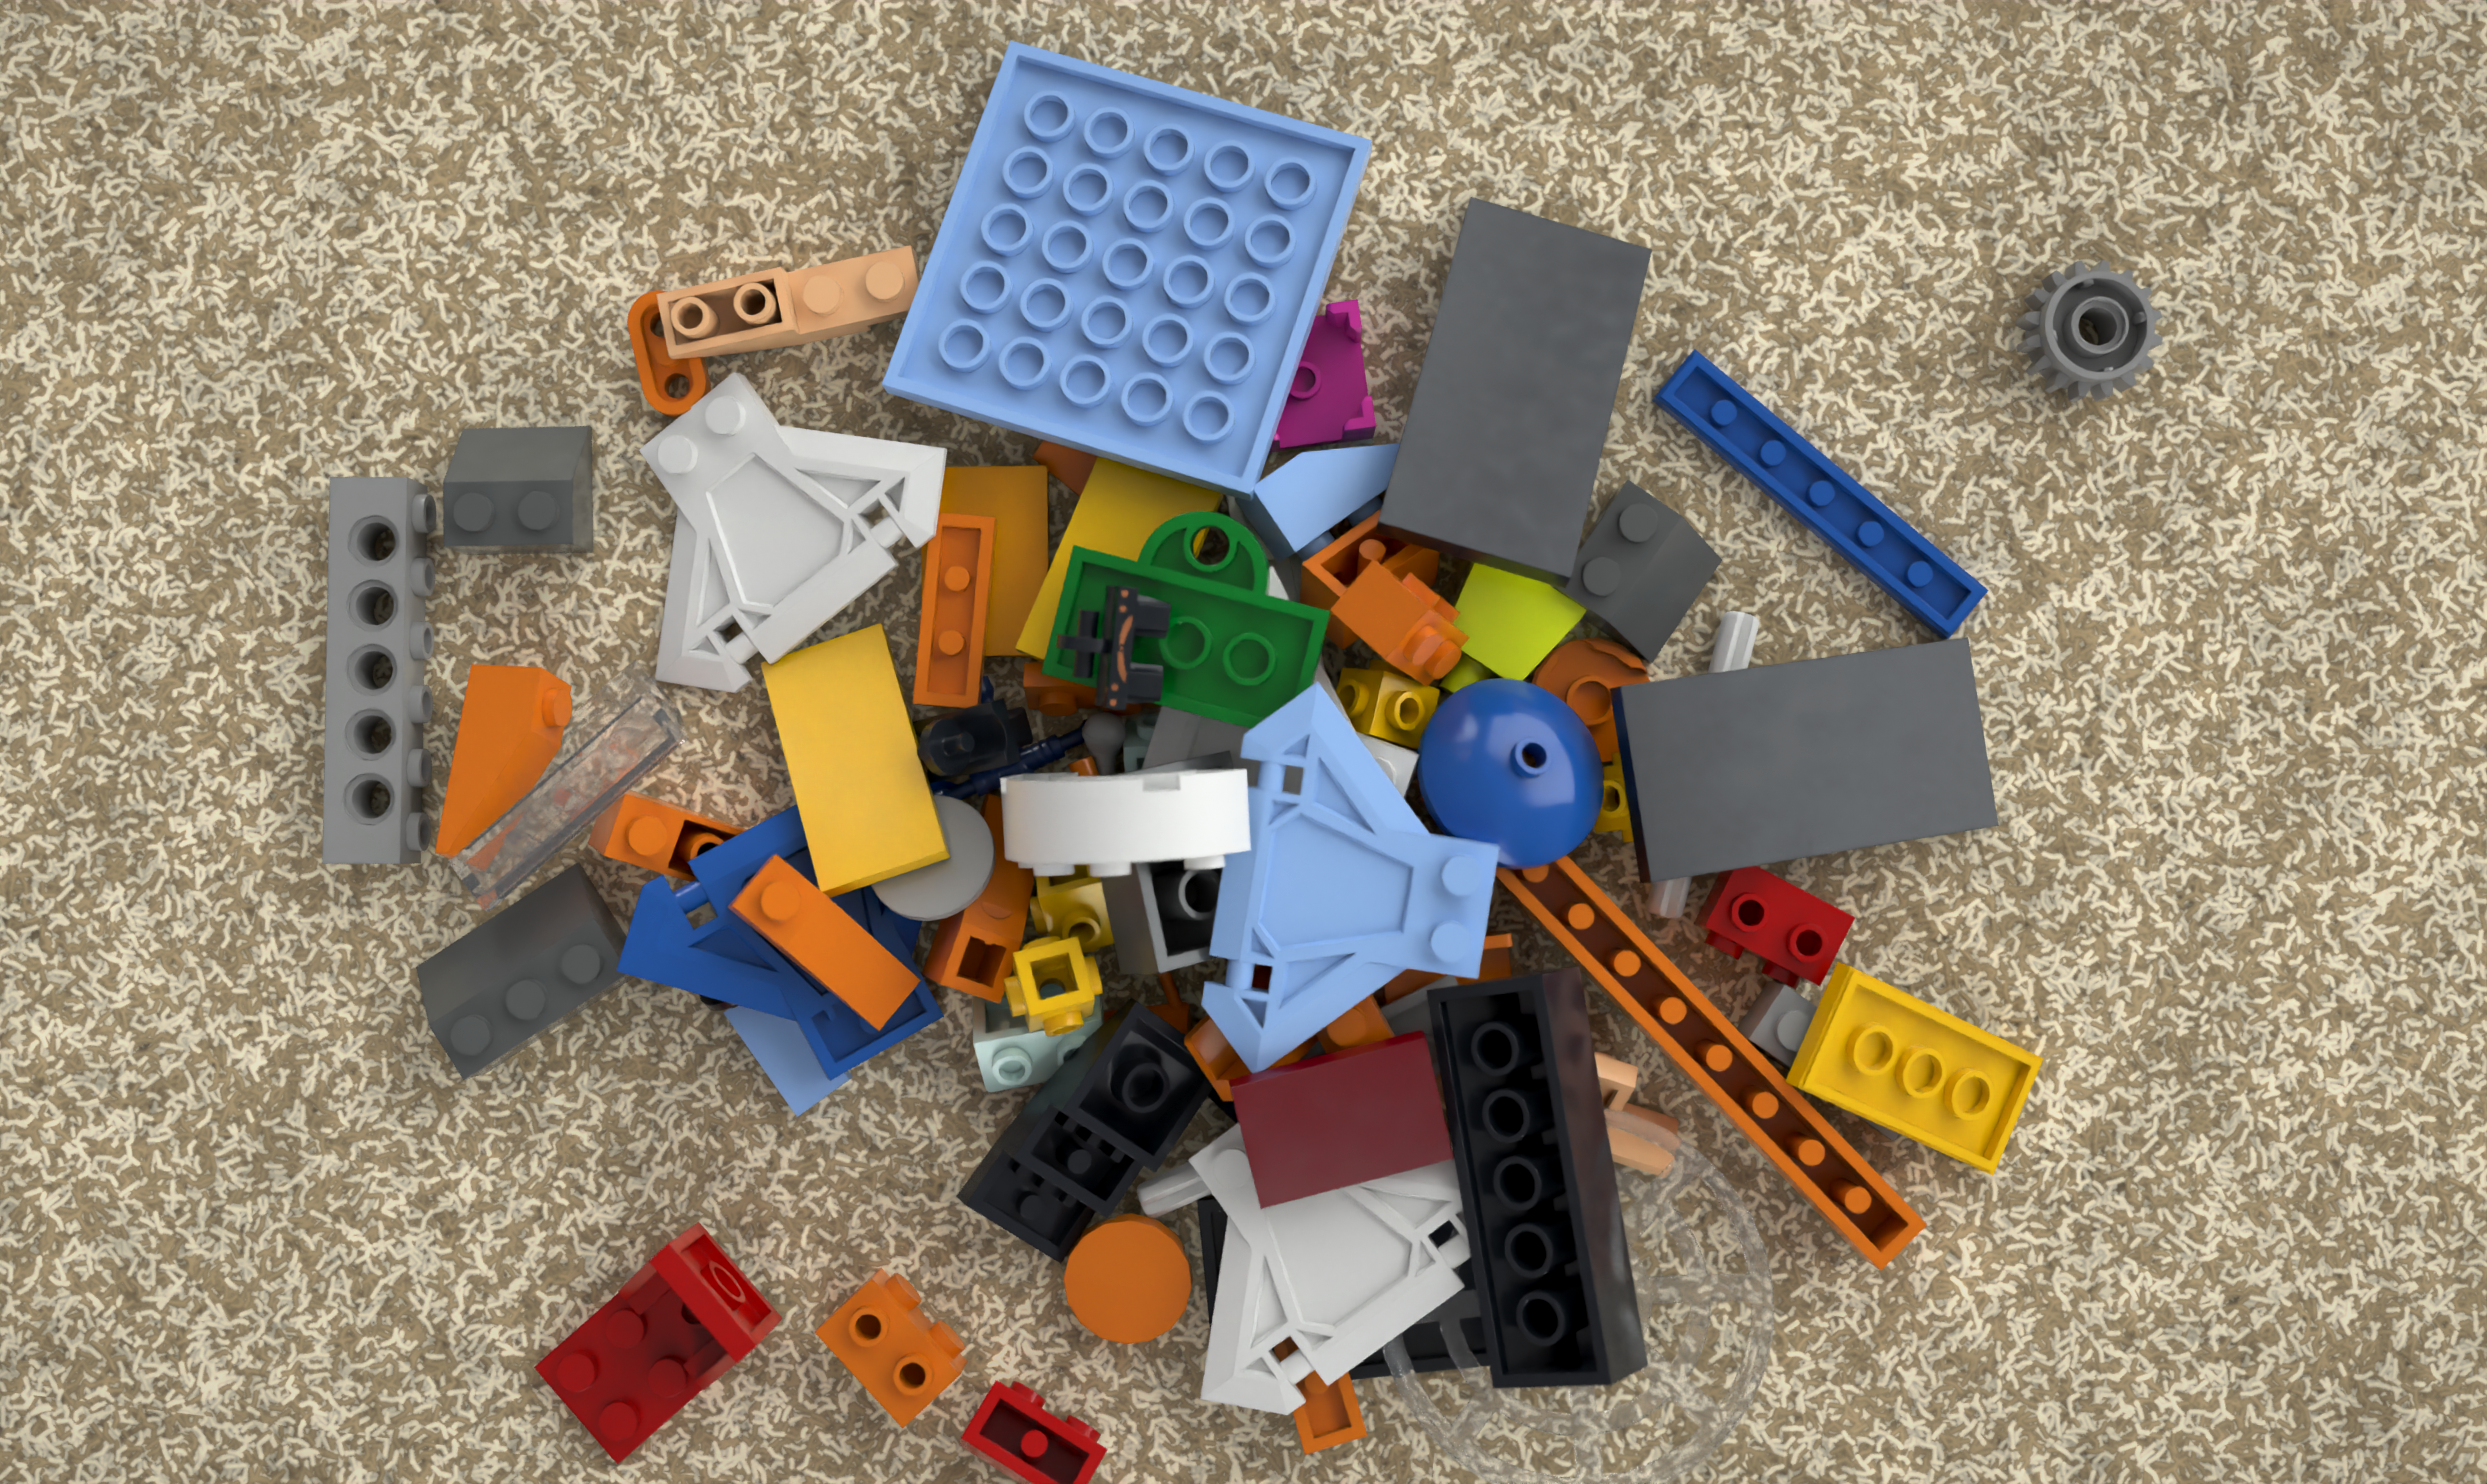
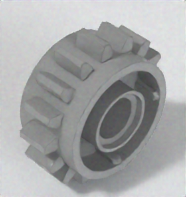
M2104 260L2087 272L2084 263L2077 261L2065 269V276L2057 270L2041 280L2044 290L2037 288L2026 296L2024 301L2033 310L2016 319L2015 326L2026 330L2025 340L2018 344L2016 348L2017 352L2028 353L2032 363L2026 370L2028 375L2040 373L2047 379L2044 389L2046 392L2052 393L2060 387L2068 389L2069 401L2076 402L2086 397L2090 390L2095 402L2112 396L2113 387L2121 393L2137 384L2133 373L2142 374L2152 368L2154 362L2147 353L2149 350L2162 344L2163 338L2155 334V321L2162 318L2161 311L2152 310L2148 300L2152 293L2149 287L2140 289L2132 281L2134 272L2129 269L2121 274L2110 272L2109 261ZM2080 318L2089 320L2097 328L2099 335L2097 345H2092L2082 338L2079 332Z

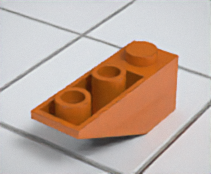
M609 783L588 844L603 856L692 882L696 878L687 863L688 861L747 831V829Z
M987 793L979 814L989 826L995 842L996 859L993 874L984 891L971 905L957 914L941 919L922 974L941 985L1000 1004L1005 991L1003 979L1010 977L1013 968V953L1019 951L1022 943L1035 875L1033 868H1018V862L1005 859L1002 798Z

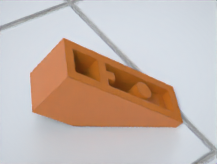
M471 664L435 853L464 866L480 868L561 747L564 727L569 723L572 715L571 685L542 667Z
M777 854L768 858L727 906L733 913L878 1031L881 1030L921 981L828 896Z

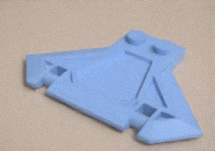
M1318 681L1246 732L1243 737L1240 757L1260 761L1256 787L1247 786L1251 850L1225 854V867L1222 870L1209 955L1229 959L1225 983L1205 981L1201 1005L1249 1070L1255 1073L1271 1066L1407 968L1478 979L1500 847L1493 843L1428 833ZM1287 765L1303 768L1300 793L1283 791ZM1255 964L1272 966L1268 989L1251 987Z

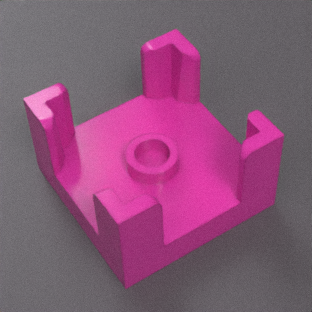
M1358 299L1329 303L1326 305L1325 315L1315 316L1269 453L1373 439L1376 423L1372 396H1368L1361 348L1362 325Z

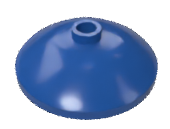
M1496 678L1478 681L1461 688L1447 698L1434 711L1422 732L1417 753L1419 754L1417 776L1424 803L1431 817L1445 836L1497 844L1500 847L1497 867L1532 869L1553 863L1580 845L1594 827L1601 810L1604 795V773L1601 757L1596 743L1584 722L1575 711L1551 692L1537 685L1515 679ZM1522 751H1527L1534 758L1536 768H1532L1524 762Z

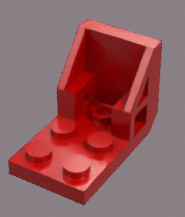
M698 1222L654 1255L618 1290V1293L534 1368L612 1459L619 1464L699 1392L709 1387L750 1353L783 1318Z

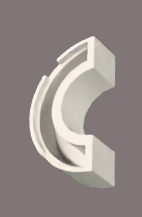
M1246 769L1185 770L1115 776H1078V772L1023 773L1001 778L1005 859L1018 862V868H1033L1035 876L1073 874L1074 864H1089L1090 876H1119L1131 874V862L1184 859L1185 869H1212L1225 867V854L1251 850Z

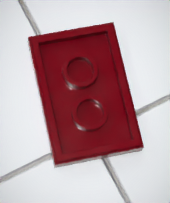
M1422 1029L1228 1079L1261 1209L1454 1159L1429 1049Z

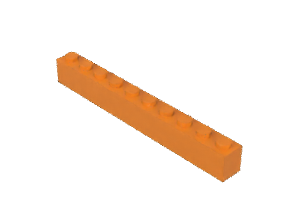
M1420 794L1415 800L1430 815L1422 794ZM1567 855L1553 863L1532 869H1507L1496 866L1494 881L1580 967V970L1861 1258L1881 1271L1928 1225L1792 1085L1785 1082L1786 1079Z

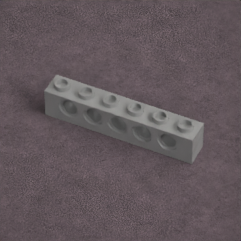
M330 477L322 864L421 863V851H425L430 843L431 824L428 814L422 812V787H427L430 783L432 760L429 750L423 749V723H428L432 717L433 696L430 687L424 685V660L430 659L433 654L434 632L431 623L425 621L426 596H431L434 591L435 568L433 561L430 558H426L427 533L433 532L437 515L434 498L431 494H427L428 486L408 477ZM392 530L395 536V547L387 558L379 560L375 552L376 541L383 532ZM389 592L394 601V610L386 622L379 624L374 616V606L383 594ZM387 656L392 663L393 673L390 681L384 687L379 688L373 679V669L379 659ZM385 719L390 725L392 737L386 749L378 752L372 743V731L379 721ZM383 783L390 793V805L383 815L378 816L371 807L370 798L374 788L378 784Z

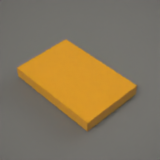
M1048 466L945 467L939 512L990 516L998 520L985 658L1030 657L1018 652L1015 647L1050 568ZM928 542L921 547L922 599Z

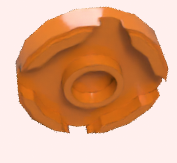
M1594 637L1569 641L1548 653L1533 672L1530 683L1556 695L1575 711L1590 731L1598 748L1601 762H1608L1612 760L1611 753L1619 752L1610 688L1650 682L1640 659L1625 647L1615 642Z
M1129 1213L1116 1215L1115 1219H1107L1101 1223L1099 1221L1088 1227L1071 1248L1063 1279L1067 1303L1080 1324L1102 1339L1122 1344L1151 1341L1172 1329L1187 1308L1193 1283V1274L1189 1257L1184 1251L1185 1247L1177 1234L1157 1219Z

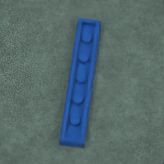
M1696 349L1690 353L1652 399L1666 413L1942 640L1951 637L1988 592V589Z

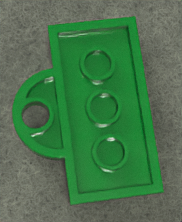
M1194 511L1175 516L1160 525L1150 535L1143 545L1137 561L1073 545L1041 674L1096 688L1099 653L1095 652L1093 679L1073 677L1075 650L1056 648L1058 634L1077 636L1079 611L1088 610L1100 612L1097 638L1101 639L1106 586H1124L1139 588L1138 595L1148 596L1169 603L1171 606L1169 630L1166 639L1134 636L1131 662L1163 666L1164 677L1161 700L1150 703L1252 729L1314 684L1332 612L1268 595L1270 569L1266 554L1252 532L1238 521L1226 515L1210 511ZM1218 527L1226 533L1229 539L1228 554L1223 561L1216 565H1204L1198 561L1194 554V539L1203 529Z

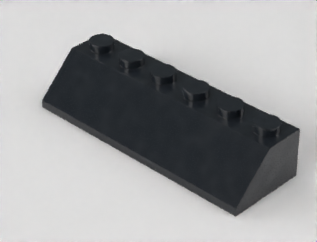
M1574 966L1523 973L1426 990L1493 1388L1614 1385L1648 1366L1580 967Z

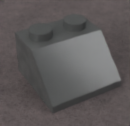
M592 427L463 429L443 481L444 547L465 555L593 553Z
M1627 480L1616 490L1579 544L1572 575L1566 588L1551 586L1587 610L1582 617L1584 620L1647 663L1652 664L1722 559L1680 514L1630 480Z

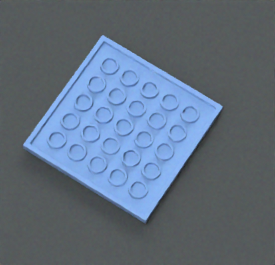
M1010 40L884 376L882 386L888 394L1252 502L1255 485L1260 480L1372 152L1371 140Z

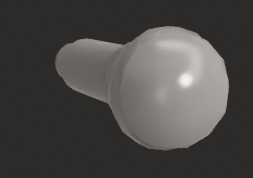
M1111 712L1092 714L1082 728V738L1088 747V752L1094 759L1100 776L1115 774L1116 755L1119 753V749L1127 737L1123 721Z

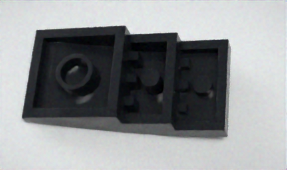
M1130 998L1090 1035L1037 1091L995 1142L956 1197L967 1207L1061 1264L1096 1212L1107 1219L1109 1218L1143 1166L1154 1173L1157 1172L1213 1089L1212 1084L1184 1044V1037L1186 1035L1138 1001Z

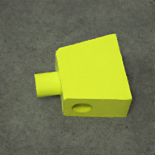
M1471 562L1452 605L1461 613L1453 624L1463 631L1469 639L1461 647L1462 654L1458 663L1446 674L1439 685L1440 688L1452 695L1467 685L1489 678L1523 681L1580 621L1587 610L1547 583Z

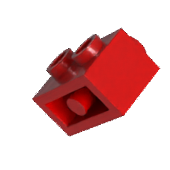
M1758 866L1720 871L1693 924L1709 932L1704 941L1708 946L1736 960H1739L1743 951H1746L1765 961L1761 970L1762 974L1796 990L1800 981L1821 986L1855 917Z
M996 1380L960 1438L961 1447L1020 1484H1088L1108 1450L1097 1443L1101 1436L1099 1432L1071 1415H1068L1064 1422L1042 1409L1046 1402L1043 1397L1017 1381H1013L1010 1387H1007Z

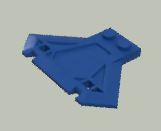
M946 780L930 784L932 791L938 788L949 789L958 785ZM797 804L688 861L687 863L696 880L672 891L663 875L644 884L616 970L624 974L796 1021L825 1076L830 1081L944 1017L912 958L922 921L903 917L890 910L876 895L871 884L830 899L921 980L880 1031L871 1026L727 908L768 858L774 854H777L819 889ZM709 902L717 917L693 929L686 914Z

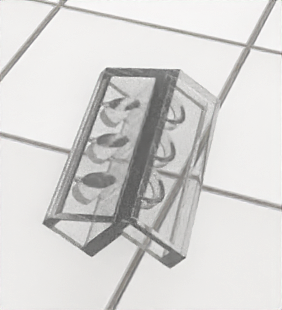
M634 659L574 711L569 723L564 727L560 749L533 789L449 861V864L483 910L490 912L689 739L680 710L651 673Z

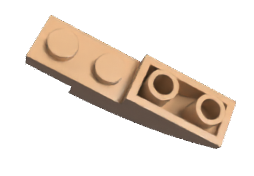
M909 245L791 272H786L782 267L664 292L656 294L669 357L671 359L696 358L795 346L870 331V325L907 317L920 283L921 275L916 251Z

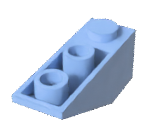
M1400 443L1302 452L1256 483L1252 502L1240 498H1235L1234 500L1277 563L1296 552L1304 562L1335 540L1328 529L1347 518L1352 527H1354L1382 508L1383 502L1378 494L1388 487Z

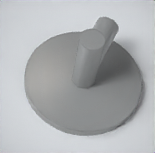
M933 795L951 858L871 884L879 899L890 910L903 917L919 921L939 920L950 917L971 905L981 895L990 881L996 859L995 842L991 830L978 811L956 798Z

